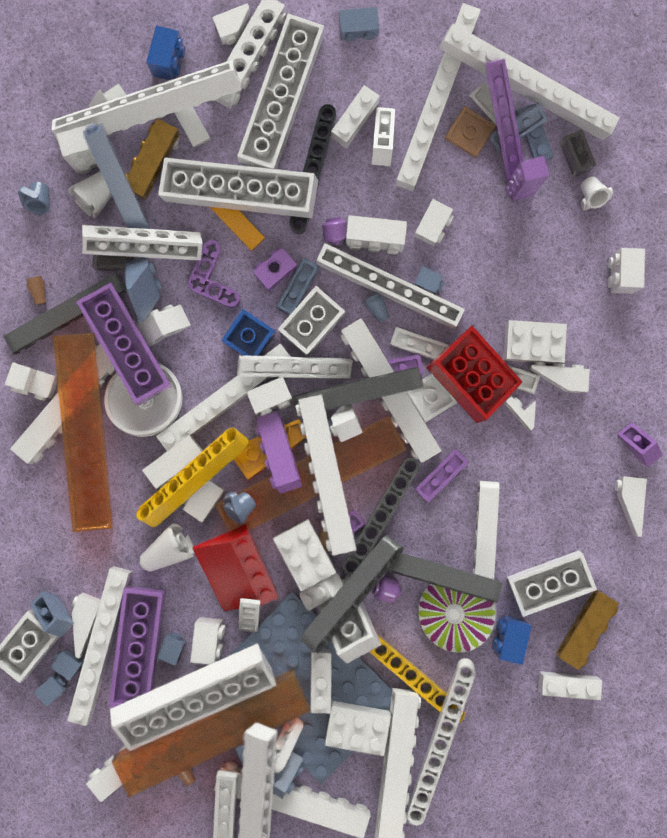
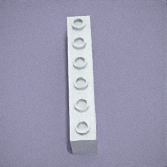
M261 0L227 61L233 60L236 69L238 67L245 68L242 72H237L241 82V89H246L248 86L251 72H256L259 66V58L265 56L268 50L267 44L270 40L273 41L275 39L278 25L283 24L286 19L285 5L277 0ZM265 19H272L270 23L263 22ZM256 35L263 36L261 39L254 38ZM247 51H253V52H254V53H253L252 55H250V56L245 55V53H246ZM241 90L233 95L222 96L215 101L231 109L233 104L236 105L238 103Z
M82 225V254L201 260L202 239L200 232Z

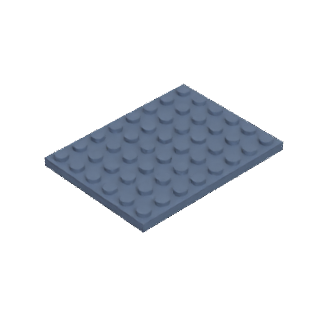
M292 591L258 626L257 632H252L229 656L253 645H259L272 668L277 686L239 703L261 725L276 730L277 739L289 717L296 716L302 720L303 728L292 752L304 758L301 765L322 784L353 751L325 746L330 713H311L312 650L302 643L300 639L318 615L313 610L308 611L302 600ZM331 639L324 647V649H331V704L332 701L389 711L392 688L360 657L349 663L341 659Z

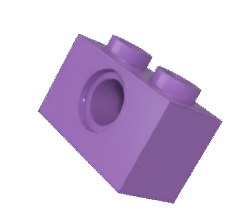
M283 247L280 250L275 249L270 253V258L267 261H261L254 267V275L268 292L298 267ZM276 264L280 269L278 272L272 273L269 271L270 266Z

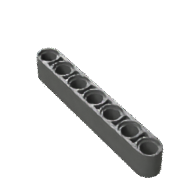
M119 273L108 276L6 334L3 338L12 354H18L24 348L26 350L36 344V341L43 340L52 335L55 330L58 329L59 331L70 325L71 321H77L84 317L76 301L105 285L112 283L118 294L123 292L125 294L127 292L126 285Z
M414 367L301 393L292 398L296 409L299 399L322 395L326 410L407 392L424 386L419 367Z
M407 458L399 466L355 542V547L365 545L367 547L366 553L360 555L356 550L351 551L343 563V570L347 575L351 576L356 571L347 570L346 565L348 562H355L358 568L371 553L419 470L417 460ZM408 461H412L415 464V469L412 472H407L405 469V464ZM397 478L405 480V486L401 489L395 486ZM389 494H393L396 498L393 505H387L385 502V498ZM379 511L386 513V519L382 522L377 521L375 518L376 513ZM374 528L377 532L376 536L368 538L366 536L367 529Z
M388 535L383 537L301 636V642L315 654L321 652L400 557L404 548Z
M404 553L400 555L388 570L391 573L494 603H498L503 585L502 582Z

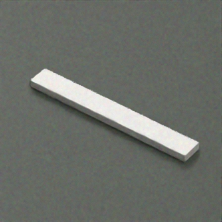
M398 327L395 328L390 346L417 355L420 354V356L434 360L449 346L448 344ZM508 365L523 381L517 389L535 394L540 376Z

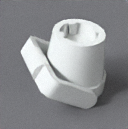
M589 177L580 186L585 197L581 200L580 205L583 211L590 208H599L612 198L613 190L611 187L607 188L596 177Z

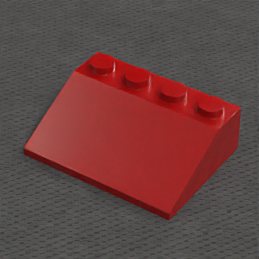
M473 326L464 331L426 367L476 423L487 420L523 383Z
M247 524L192 547L223 611L240 609V599L242 598L259 600L260 606L279 598L277 587Z

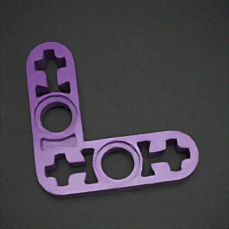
M209 240L202 248L201 260H197L189 277L188 286L199 295L234 308L240 303L238 292L209 279L221 253L219 243L215 240ZM213 245H215V248L217 249V251H216V252H212V254H211V256H210L211 258H213V261H211L210 259H208V258H206V257H203L204 254H205L207 257H208V255H209V252H210V251H209V249H207L208 246H209V247H212ZM202 262L210 264L208 271L203 272L200 270L199 266ZM200 279V283L206 286L205 293L202 292L204 289L200 286H197L195 289L192 282ZM214 286L220 290L219 294L215 297L209 294L210 288ZM223 290H226L225 295L232 296V294H235L236 302L232 301L229 304V300L223 297L222 301L219 300L223 295Z

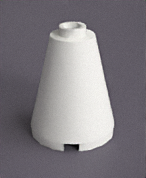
M101 172L72 185L68 189L71 196L73 194L76 196V204L88 216L93 214L94 219L112 197Z
M175 523L171 524L140 556L139 563L142 569L152 572L188 560L194 556L192 555L194 553L192 549L194 545L188 535L186 538L181 532L183 530L181 526Z

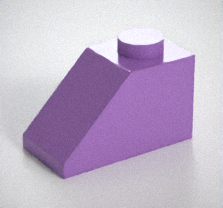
M632 422L617 434L634 456L647 467L663 456L658 442Z

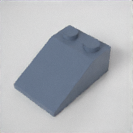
M148 257L125 262L126 290L139 323L144 322L160 299V290H162L160 279H156L154 275L156 273L154 263L149 262Z

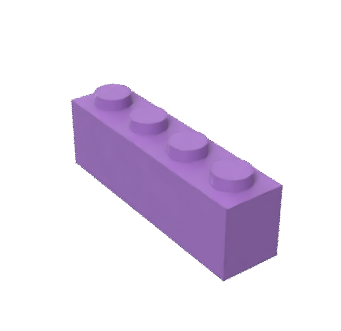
M544 156L520 162L506 186L507 196L511 197L512 201L534 196L548 178L549 172Z
M276 411L256 418L258 426H255L258 437H261L263 441L260 443L263 454L267 455L265 464L267 470L271 471L273 476L270 477L273 489L277 488L279 493L282 494L302 487L286 429L279 412Z

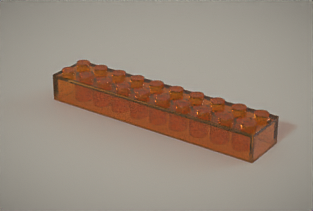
M94 333L53 336L72 532L112 529L114 522L96 337Z
M389 416L363 428V433L343 442L338 441L333 444L341 484L406 451ZM311 455L296 463L302 487L280 494L277 488L273 489L270 477H273L271 475L237 493V495L242 492L247 493L256 503V507L242 525L228 517L224 510V500L216 503L215 506L228 531L245 524L251 530L318 496L319 493H315L313 482L316 481L315 473L311 474L309 462H312Z
M294 669L276 677L275 682L277 686L134 750L129 751L126 748L115 753L112 764L128 798L245 743V732L256 723L274 729L310 712V703Z

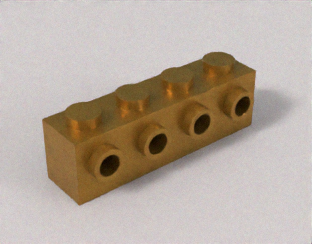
M158 118L155 123L153 122L150 125L149 135L146 140L144 139L141 142L140 152L138 156L133 158L129 174L126 173L135 195L145 201L163 169L164 158L169 157L180 136L178 128Z
M599 590L593 591L555 655L578 670L584 667L588 661L587 656L590 651H593L598 645L599 636L601 633L604 634L608 628L607 623L610 618L614 617L618 612L619 603Z

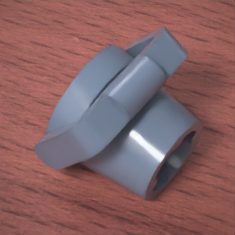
M33 182L29 188L21 186L18 190L19 199L25 209L38 216L49 211V187L46 184Z
M229 492L223 498L224 510L228 517L240 525L246 521V518L256 507L255 501L245 492L239 495Z

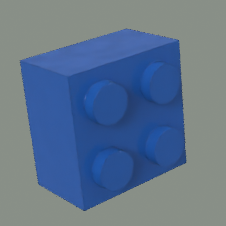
M156 25L146 61L152 76L166 80H173L176 76H179L181 71L179 62L181 58H184L186 51L179 31Z
M242 309L221 341L242 356H261L276 332L273 328Z
M502 615V618L498 619L496 625L498 636L493 639L492 650H494L495 655L500 660L523 665L532 626L525 620Z

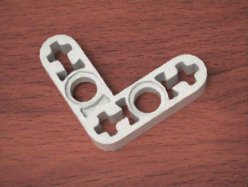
M296 716L289 717L276 741L274 773H279L283 770L302 731L303 721Z

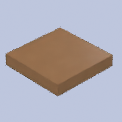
M464 106L444 139L477 158L496 125Z

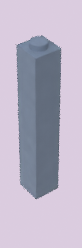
M91 124L87 126L86 130L83 131L84 139L127 227L151 229L103 125Z

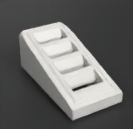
M242 598L240 599L238 628L242 631L257 632L260 617V601Z

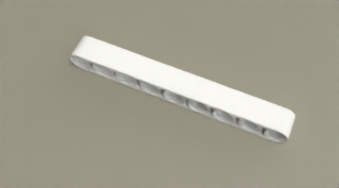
M464 658L457 663L408 804L407 818L412 825H420L425 820L474 681L475 666L470 659ZM469 668L471 671L469 673H463L461 672V669ZM462 686L464 690L457 691L455 687ZM450 704H456L458 707L456 709H451L448 706ZM444 722H449L452 725L449 727H445L442 724ZM443 740L445 743L438 744L436 741ZM437 758L439 761L433 762L430 759ZM427 775H429V776H432L433 778H432V779H426V778H424V777L427 776ZM424 793L426 796L421 797L418 794ZM413 811H419L420 813L414 814Z

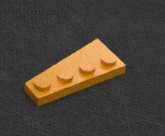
M299 419L284 425L291 449L307 439L306 435L302 436L300 427L302 423ZM261 437L248 440L247 447L233 459L247 480H251L267 468L265 464L267 455L263 454L260 443L263 442Z

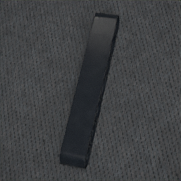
M330 104L323 105L319 110L303 172L310 173L308 171L310 167H317L318 171L314 174L318 179V185L331 140V131L336 122V110ZM331 113L333 116L327 119L323 117V114ZM320 131H326L328 133L324 137L318 135ZM318 148L323 152L320 155H316L313 151ZM291 216L289 222L291 231L295 234H303L307 229L309 218ZM295 221H302L304 223L301 228L293 226Z

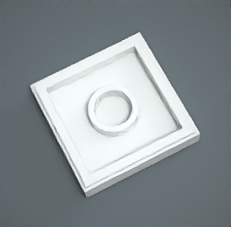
M432 374L422 379L424 387L407 391L425 423L458 403Z

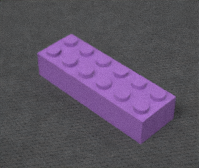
M112 283L76 301L137 406L172 387Z
M127 586L123 590L109 707H116L154 690L166 590Z

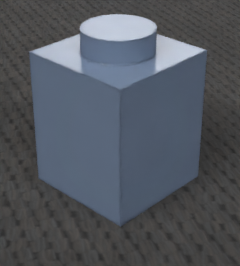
M422 266L414 285L435 295L436 292L440 293L444 282L441 281L443 275Z
M172 632V634L168 633L157 659L176 665L186 643V640L182 639L183 636Z
M66 648L62 652L59 650L52 659L54 663L51 668L70 681L80 670L84 660L75 657V654Z
M55 673L34 693L47 707L68 688L66 685L67 680L62 675Z

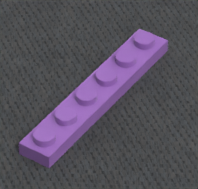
M505 58L486 62L485 67L506 178L510 179L520 162H523L506 61Z

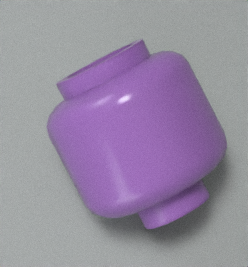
M341 217L326 219V223L322 225L324 240L332 242V246L343 244V240H346L347 222L341 220Z
M383 576L372 589V594H374L377 600L393 603L396 598L401 596L402 592L399 581L388 576Z

